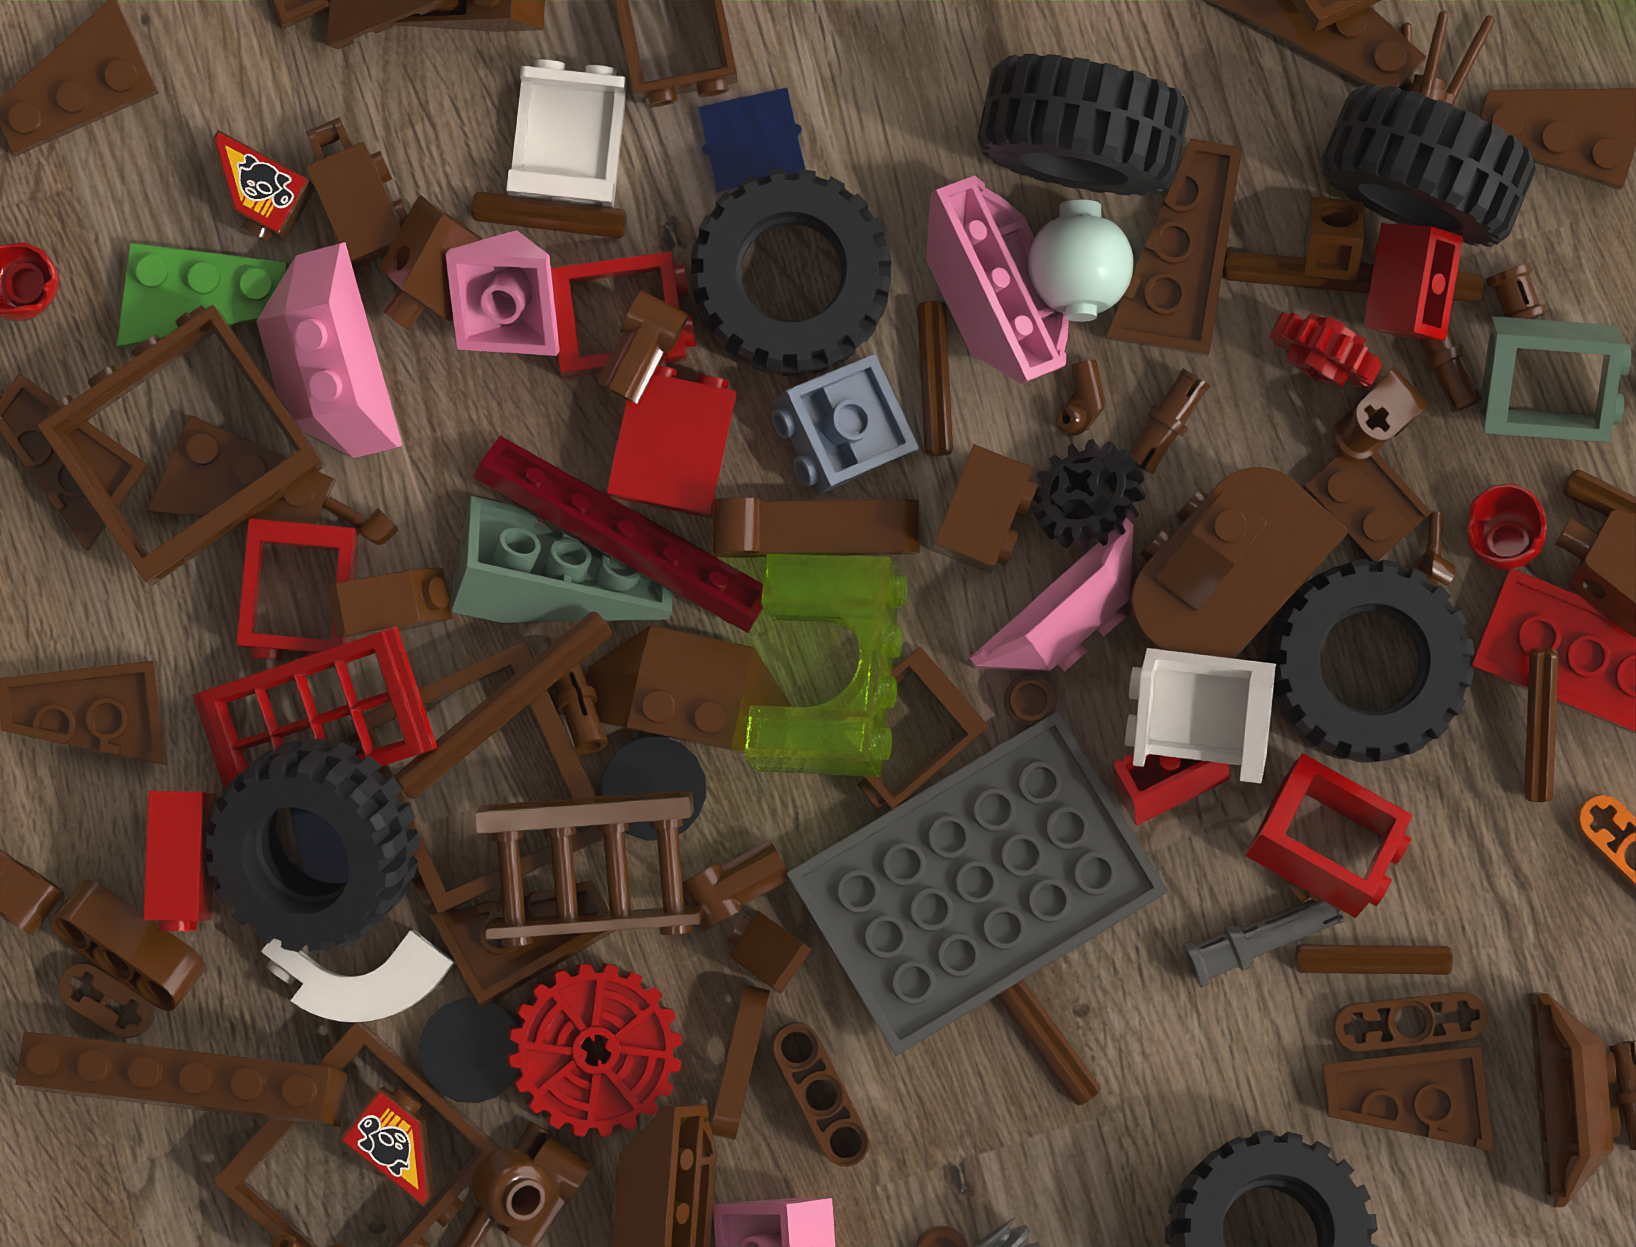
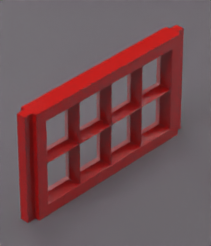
M397 626L193 694L224 788L247 768L242 750L271 741L275 750L283 744L282 737L309 728L312 730L314 739H326L321 724L348 715L352 717L363 753L355 755L361 760L370 756L379 764L385 766L438 748ZM375 654L387 692L358 701L345 663ZM335 667L347 705L318 714L306 676ZM295 680L307 718L278 727L266 690ZM255 694L267 731L238 740L226 703ZM391 702L404 740L374 749L361 711Z

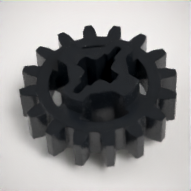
M1090 439L1084 451L1079 452L1071 444L1068 446V457L1062 460L1053 455L1050 458L1054 466L1052 471H1039L1036 475L1043 484V487L1036 488L1033 499L1037 504L1031 508L1032 514L1038 520L1039 526L1050 540L1056 538L1061 546L1066 549L1075 540L1081 550H1087L1091 539L1097 538L1102 546L1107 545V533L1112 530L1123 535L1126 529L1122 521L1125 517L1138 518L1139 512L1134 507L1133 502L1144 500L1146 495L1139 486L1145 481L1144 476L1125 449L1119 452L1111 441H1108L1100 449L1094 439Z

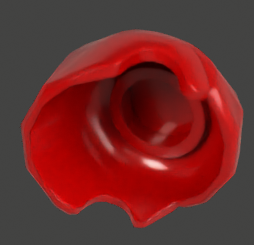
M27 242L8 244L7 246L0 245V317L7 321L21 322L35 318L45 311L57 295L59 284L58 269L44 250Z
M1513 483L1493 485L1475 497L1471 502L1467 539L1470 548L1474 551V555L1483 564L1499 570L1524 567L1542 551L1547 535L1546 516L1542 505L1531 490Z

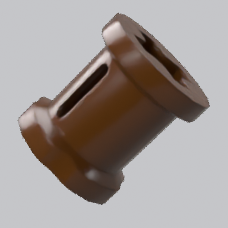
M1530 263L1508 269L1486 279L1487 286L1495 289L1505 317L1535 319L1548 313L1546 305L1539 303L1529 274L1533 271Z

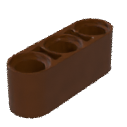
M82 880L50 919L52 931L66 945L159 1009L173 1011L205 971L206 965L203 959L193 948L169 931H159L156 922L144 920L142 912L96 881Z
M793 1022L786 1024L778 1031L774 1038L773 1052L824 1154L832 1163L844 1167L858 1164L865 1158L870 1142L862 1119L815 1030L805 1023ZM802 1032L810 1038L812 1052L805 1060L799 1062L791 1061L783 1054L781 1044L784 1037L789 1033ZM818 1079L831 1082L837 1092L834 1103L823 1109L810 1105L805 1095L809 1084ZM841 1127L855 1129L861 1138L858 1150L848 1156L837 1154L830 1145V1137L833 1132Z

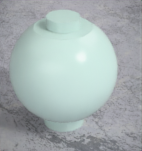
M1070 200L1059 205V218L1048 222L1036 235L1029 252L1028 271L1036 293L1049 307L1058 312L1065 313L1067 320L1077 322L1091 321L1097 318V313L1103 312L1117 303L1126 292L1133 273V254L1129 241L1122 230L1114 222L1102 218L1101 204L1092 200Z

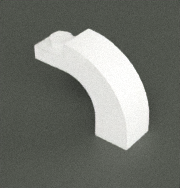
M416 930L408 932L383 965L361 976H346L334 973L320 965L302 950L294 952L281 948V941L275 938L270 943H267L261 951L271 959L266 967L277 977L289 985H292L296 979L303 983L291 999V1002L314 1015L342 1022H365L382 1019L412 1007L431 993L455 964L453 958Z

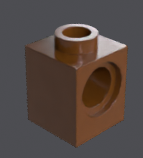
M1311 197L1304 234V276L1357 281L1364 242L1363 202Z

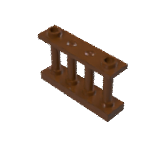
M693 789L481 805L475 812L477 834L491 833V840L497 841L504 919L490 921L486 928V940L500 939L501 946L514 947L533 943L532 936L659 927L660 934L678 935L691 932V925L700 924L703 917L702 905L684 906L678 827L683 826L682 819L691 818L694 812ZM650 821L651 829H656L663 908L631 910L624 831L630 830L629 823ZM597 825L598 833H603L610 911L578 914L571 835L576 834L577 826ZM544 829V836L550 837L557 915L525 918L518 839L523 838V830Z

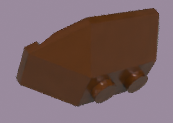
M650 625L588 668L586 682L588 686L595 689L598 701L594 706L602 724L784 762L794 709L752 646Z
M1532 992L1529 993L1545 1204L1554 1208L1565 1207L1614 1150L1613 1137L1620 1136L1619 1110L1617 1105H1610L1608 1084L1616 1082L1615 1058L1613 1052H1606L1605 1042L1548 993Z
M686 1104L666 1106L620 1152L619 1167L615 1179L617 1194L615 1221L612 1226L613 1247H710L717 1151L712 1128L707 1121L709 1116L707 1105Z

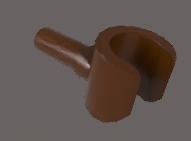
M331 496L324 504V508L352 523L354 527L358 528L376 545L385 544L398 531V527L379 508L365 519L359 512Z
M1432 512L1430 514L1426 552L1417 559L1414 568L1427 574L1426 579L1434 586H1437L1438 581L1444 585L1450 584L1456 571L1453 564L1441 557L1443 513Z

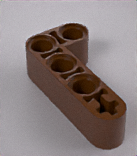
M746 497L713 499L714 556L720 558L918 554L920 553L919 500L761 501L759 498Z

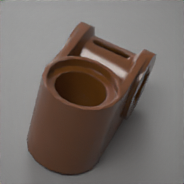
M1393 367L1359 398L1361 401L1335 424L1331 435L1333 446L1345 459L1352 462H1362L1373 455L1386 441L1393 436L1396 437L1430 404Z
M0 849V915L33 936L64 894V891L27 865L24 866Z

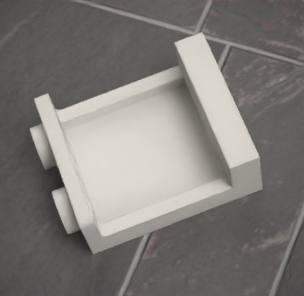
M544 59L534 60L533 67L521 66V88L512 169L508 172L506 190L508 195L614 208L627 92L626 78L616 76L617 69L601 65H587L585 72L564 70V63Z
M1147 648L1142 668L1133 667L1130 680L1129 699L1139 700L1137 715L1129 714L1125 736V746L1134 747L1133 766L1144 767L1146 756L1149 754L1241 765L1240 781L1261 783L1267 755L1276 664Z

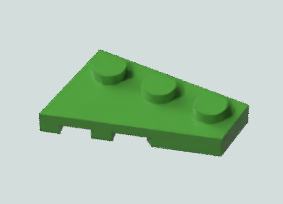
M130 243L117 347L121 349L136 346L154 335H158L160 339H163L178 328L175 321L185 312L189 314L201 305L206 309L213 304L224 316L230 327L256 322L289 265L287 262Z

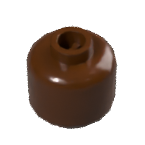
M500 1149L490 1153L479 1163L473 1174L472 1190L476 1202L495 1221L509 1227L523 1226L533 1222L543 1213L550 1198L551 1186L548 1175L527 1154L516 1149Z

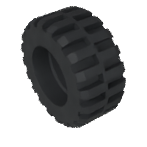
M1032 53L1024 54L1021 57L1011 55L1006 59H1002L991 70L977 141L983 155L987 159H992L993 163L1001 167L1010 168L1012 172L1035 177L1036 180L1057 183L1063 187L1073 189H1086L1097 193L1108 192L1130 196V194L1140 196L1150 195L1151 193L1159 194L1175 181L1189 109L1184 96L1176 88L1168 87L1167 83L1159 79H1151L1146 77V74L1134 70H1125L1109 63L1092 62L1090 59L1078 57L1074 59L1054 54L1040 56Z
M1378 84L1362 85L1348 95L1321 158L1324 178L1329 180L1330 185L1335 189L1343 191L1345 196L1353 201H1362L1366 208L1386 215L1391 220L1403 225L1432 226L1463 236V242L1467 245L1478 246L1481 244L1485 247L1497 245L1510 235L1536 172L1534 157L1529 148L1522 146L1520 140L1506 134L1504 129L1497 125L1488 123L1480 119V116L1467 110L1463 111L1455 108L1452 104L1438 99L1437 101L1421 93L1407 92L1398 87L1388 85L1381 87Z
M783 168L769 170V176L755 179L753 175L741 181L740 187L731 194L726 191L715 202V209L709 216L705 215L698 228L699 235L696 244H693L690 276L698 313L701 315L710 335L714 340H718L723 345L729 355L737 361L742 359L751 364L753 369L765 373L771 370L782 372V376H798L799 372L813 371L814 374L827 370L829 365L839 360L843 362L855 354V350L863 342L868 341L874 333L879 319L883 316L888 302L892 260L890 247L887 246L884 237L885 231L878 217L874 218L868 209L869 204L858 193L853 195L845 189V183L833 177H830L829 180L817 177L816 171L800 169V173H785ZM786 224L806 226L823 235L835 249L841 266L840 285L831 303L819 314L809 319L795 322L780 321L758 310L746 295L741 279L743 259L753 241L765 231Z
M1367 559L1351 561L1347 564L1334 566L1303 584L1281 608L1282 612L1277 621L1273 623L1268 637L1271 641L1269 652L1265 653V663L1276 664L1272 699H1276L1281 709L1280 716L1287 726H1293L1300 734L1299 738L1309 746H1316L1325 751V755L1337 759H1348L1361 763L1393 760L1425 748L1424 746L1433 739H1438L1449 728L1448 724L1454 716L1459 715L1466 702L1463 699L1466 688L1472 685L1474 670L1470 669V656L1474 655L1473 641L1466 637L1463 625L1467 624L1461 609L1457 611L1448 600L1451 595L1441 585L1434 586L1426 579L1427 574L1414 567L1406 569L1398 566V562L1384 559L1381 561H1367ZM1376 612L1393 618L1408 631L1417 649L1418 670L1411 689L1398 703L1384 710L1361 711L1343 704L1329 691L1321 674L1320 652L1325 637L1335 624L1355 613Z
M312 738L303 745L297 740L283 743L274 751L269 750L237 775L222 790L223 795L214 802L211 808L209 819L213 823L205 829L204 846L206 849H212V853L205 858L209 876H216L219 882L214 890L222 903L228 900L236 910L232 916L242 926L248 922L257 930L254 935L267 943H270L275 938L281 941V948L294 952H299L305 945H308V951L311 953L329 952L334 946L339 948L349 946L355 943L363 934L367 935L401 901L408 891L407 883L415 876L418 861L412 855L420 848L419 832L409 827V824L416 818L409 802L402 804L397 795L402 788L394 777L387 781L378 772L382 765L370 756L364 760L355 756L357 750L354 747L340 742L334 749H329V742L326 739ZM292 807L307 810L318 815L332 826L341 838L347 852L349 862L347 882L325 883L312 879L299 871L288 860L279 844L276 832L278 808Z
M1270 1130L1255 1132L1250 1137L1244 1139L1239 1136L1226 1142L1219 1149L1212 1151L1190 1171L1182 1181L1180 1191L1172 1199L1168 1211L1172 1216L1170 1224L1165 1227V1244L1171 1247H1226L1223 1238V1221L1229 1207L1240 1195L1257 1188L1276 1189L1298 1201L1313 1221L1318 1247H1378L1375 1244H1371V1234L1376 1232L1378 1227L1376 1214H1368L1365 1203L1371 1199L1364 1184L1356 1187L1349 1175L1355 1170L1345 1159L1339 1163L1335 1162L1328 1156L1331 1148L1319 1141H1316L1313 1145L1302 1142L1303 1135L1287 1131L1282 1136H1273Z

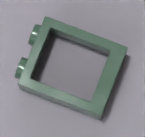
M1492 316L1481 393L1483 399L1480 401L1479 418L1483 432L1487 434L1610 443L1613 425H1621L1623 419L1624 395L1618 393L1620 375L1628 376L1631 365V345L1625 344L1618 325ZM1517 348L1604 354L1595 416L1509 409Z

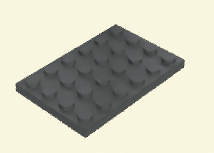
M1056 711L786 873L895 1056H898L1168 893L1167 887L1059 711Z

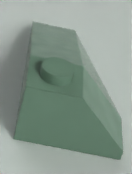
M471 496L453 574L451 612L500 623L580 621L593 611L600 614L605 621L670 619L672 614L671 589L633 570L609 554H604L580 543L581 539L566 530L561 534L537 523L538 514L515 505Z

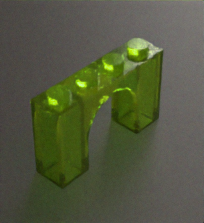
M767 554L761 604L771 618L781 621L830 622L844 626L856 634L860 654L856 673L849 685L838 696L826 703L812 707L750 705L744 757L756 772L881 777L882 760L890 758L892 747L891 730L886 728L887 709H893L897 699L896 678L891 677L893 658L900 657L902 649V630L900 626H896L898 607H904L907 600L906 576L901 575L891 557Z

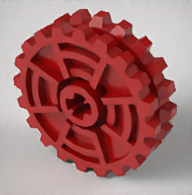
M590 963L576 964L575 974L569 975L564 969L551 973L553 983L548 987L541 983H536L530 989L534 1000L530 1005L519 1003L515 1013L521 1018L519 1027H510L508 1030L507 1038L516 1042L515 1051L506 1054L507 1065L518 1068L519 1075L512 1080L516 1090L519 1092H529L531 1096L526 1105L535 1114L543 1110L548 1112L546 1119L548 1124L559 1129L567 1122L570 1124V1132L577 1136L585 1137L589 1128H594L600 1137L612 1136L613 1126L620 1124L627 1131L637 1127L636 1116L643 1112L652 1117L659 1110L654 1100L658 1095L669 1096L674 1087L667 1081L669 1073L680 1072L681 1061L673 1057V1048L682 1045L681 1034L671 1032L669 1024L676 1019L672 1008H660L658 1002L662 997V993L656 987L650 986L646 989L640 987L642 976L628 971L623 977H620L618 975V966L603 963L599 972H594ZM594 1035H600L603 1037L601 1047L607 1051L606 1056L602 1061L593 1058L594 1064H587L585 1062L587 1052L581 1048L582 1042L586 1038L595 1041Z

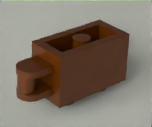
M340 117L306 131L318 160L306 166L339 244L346 243L352 268L355 269L385 256L408 213L402 199L400 198L392 202L384 183L393 179L381 151L371 154L364 141L353 146ZM341 140L344 150L326 157L322 147Z

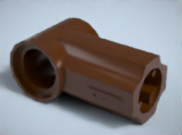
M641 290L625 317L620 329L622 336L601 373V377L597 382L598 385L639 405L664 355L668 357L677 343L689 314Z
M771 839L723 865L719 862L682 882L683 895L689 906L702 905L703 917L699 925L705 931L745 909L744 904L760 895L763 896L790 879L786 874L788 870Z
M551 1136L547 1138L534 1158V1161L548 1175L551 1186L549 1202L543 1213L533 1222L523 1226L509 1227L499 1222L496 1225L508 1236L527 1247H536L542 1241L563 1204H569L594 1165Z

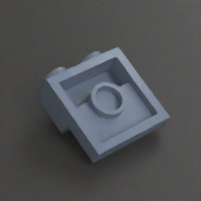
M876 354L788 389L773 400L776 407L771 414L773 426L782 439L790 438L798 455L794 459V470L797 478L805 487L812 485L816 496L858 479L874 469L910 455L919 449Z

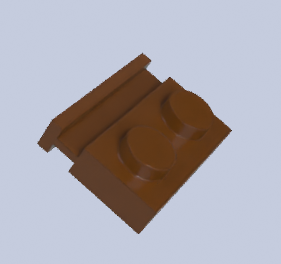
M1377 451L1362 462H1352L1339 454L1303 486L1312 498L1349 530L1347 533L1348 538L1369 561H1379L1432 513Z

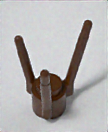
M1446 11L1439 12L1424 75L1415 74L1413 83H1411V76L1400 89L1407 92L1421 93L1428 98L1450 103L1454 107L1456 97L1494 24L1495 19L1491 15L1485 17L1446 91H1443L1446 81L1435 78L1449 15ZM1405 22L1402 25L1401 34L1412 43V25L1409 22Z

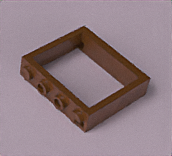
M213 304L206 309L201 305L189 314L185 312L175 321L178 326L176 330L163 339H160L158 335H154L140 343L131 352L135 357L118 370L114 365H111L95 374L88 381L91 387L89 390L74 400L71 395H67L56 401V405L44 413L47 419L37 425L145 583L152 586L327 466L224 316ZM215 333L290 441L296 453L149 553L68 434Z
M523 641L418 689L423 705L426 706L513 666L517 674L534 659L528 643ZM547 689L532 701L530 706L572 798L596 797V792L579 755L575 752V746L557 711L550 691ZM391 702L363 714L374 749L382 747L374 729L397 719ZM350 720L355 732L349 734L348 739L351 746L357 750L355 755L363 753L353 720ZM390 764L382 766L378 770L387 781L391 777H395ZM401 790L397 795L403 804L407 801ZM415 819L409 824L410 829H416L419 832L420 848L412 856L416 857L418 861L417 868L421 876L413 879V882L425 908L434 905L438 914L501 887L500 870L496 869L451 891H447ZM597 825L586 826V829L571 835L573 853L604 839L603 833H598ZM551 845L520 858L521 876H525L552 863Z
M355 1022L317 1066L331 1067L343 1072L360 1052L366 1049L477 1150L391 1246L427 1247L429 1243L422 1236L435 1221L444 1228L465 1205L458 1196L473 1181V1174L479 1163L490 1153L500 1150L501 1147L451 1101L438 1093L420 1073L363 1022ZM268 1119L213 1180V1183L275 1239L287 1234L296 1237V1243L304 1247H318L245 1181L298 1123Z

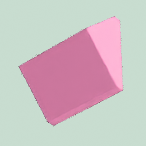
M517 230L451 248L446 252L457 350L557 356L560 349L548 253Z

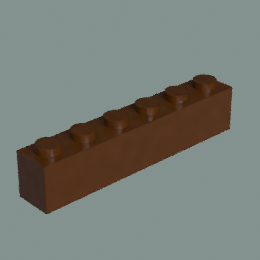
M24 1031L15 1084L40 1092L340 1127L348 1074L325 1066Z

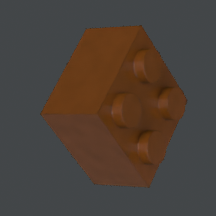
M973 444L932 551L990 574L996 563L1005 566L1019 534L1010 529L1015 514L1022 517L1025 516L1038 486V483L1029 480L1033 467Z

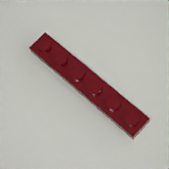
M501 435L481 460L473 476L474 479L492 488L497 493L519 503L538 514L541 518L549 520L584 540L587 544L595 546L625 563L633 570L648 576L671 589L679 596L694 602L725 622L747 633L750 632L774 591Z

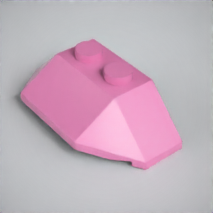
M974 175L930 193L926 261L970 354L1023 384L1066 365V353L1064 350L1068 338L1069 320L1065 318V313L1058 312L1049 307L1038 296L1031 283L1028 271V257L1035 237L1025 216L1000 195L985 188V183Z
M343 242L296 255L256 321L277 395L303 432L352 458L403 446L346 243Z
M1126 517L1122 521L1126 529L1123 535L1114 530L1108 533L1107 545L1102 546L1098 542L967 660L972 667L977 669L1049 672L1058 664L1065 672L1087 652V649L1081 643L1097 629L1104 637L1127 617L1120 608L1130 598L1134 526Z

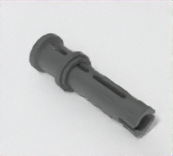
M1321 899L1319 902L1309 900L1242 928L1238 924L1234 926L1232 924L1224 927V933L1197 944L1191 941L1183 943V950L1193 976L1202 988L1209 985V979L1237 967L1242 971L1246 970L1254 963L1253 958L1310 936L1322 929L1341 924L1345 919L1340 909Z

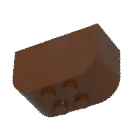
M1251 467L1236 471L1223 479L1209 494L1200 488L1175 515L1182 521V524L1173 533L1165 527L1141 552L1140 555L1147 562L1131 581L1129 601L1126 602V615L1130 628L1146 648L1235 659L1347 535L1349 530L1294 480L1282 472L1265 467ZM1226 489L1268 522L1199 610L1196 611L1154 578L1214 498Z

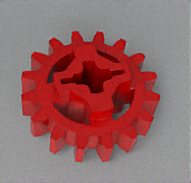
M1282 312L1269 335V338L1274 340L1273 344L1275 346L1285 349L1284 353L1288 355L1286 358L1288 364L1295 366L1307 374V377L1322 384L1329 383L1342 388L1345 381L1357 388L1363 386L1369 389L1383 365L1378 360L1379 357L1367 351L1368 348L1364 345L1366 342L1364 337L1354 333L1344 323L1329 316L1327 318L1320 317L1310 312L1308 317L1304 319L1293 312L1291 314Z

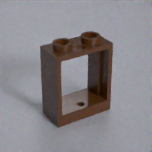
M615 0L635 103L646 101V105L649 108L661 107L677 102L678 94L697 91L698 97H711L728 92V84L738 83L722 0H708L721 67L648 82L644 81L628 0Z
M920 646L824 728V732L830 739L823 746L842 768L846 767L850 762L864 777L857 786L877 809L886 803L893 810L984 732L989 725ZM912 672L963 732L893 791L843 731Z

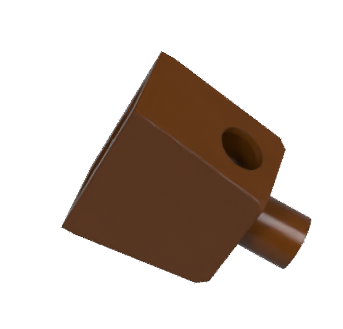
M420 195L381 263V271L401 288L383 312L407 330H410L426 307L448 321L453 320L446 252L451 248L480 241L483 238Z
M1619 509L1612 510L1598 532L1571 517L1555 543L1558 547L1581 559L1578 568L1569 582L1571 589L1628 634L1636 638V516Z

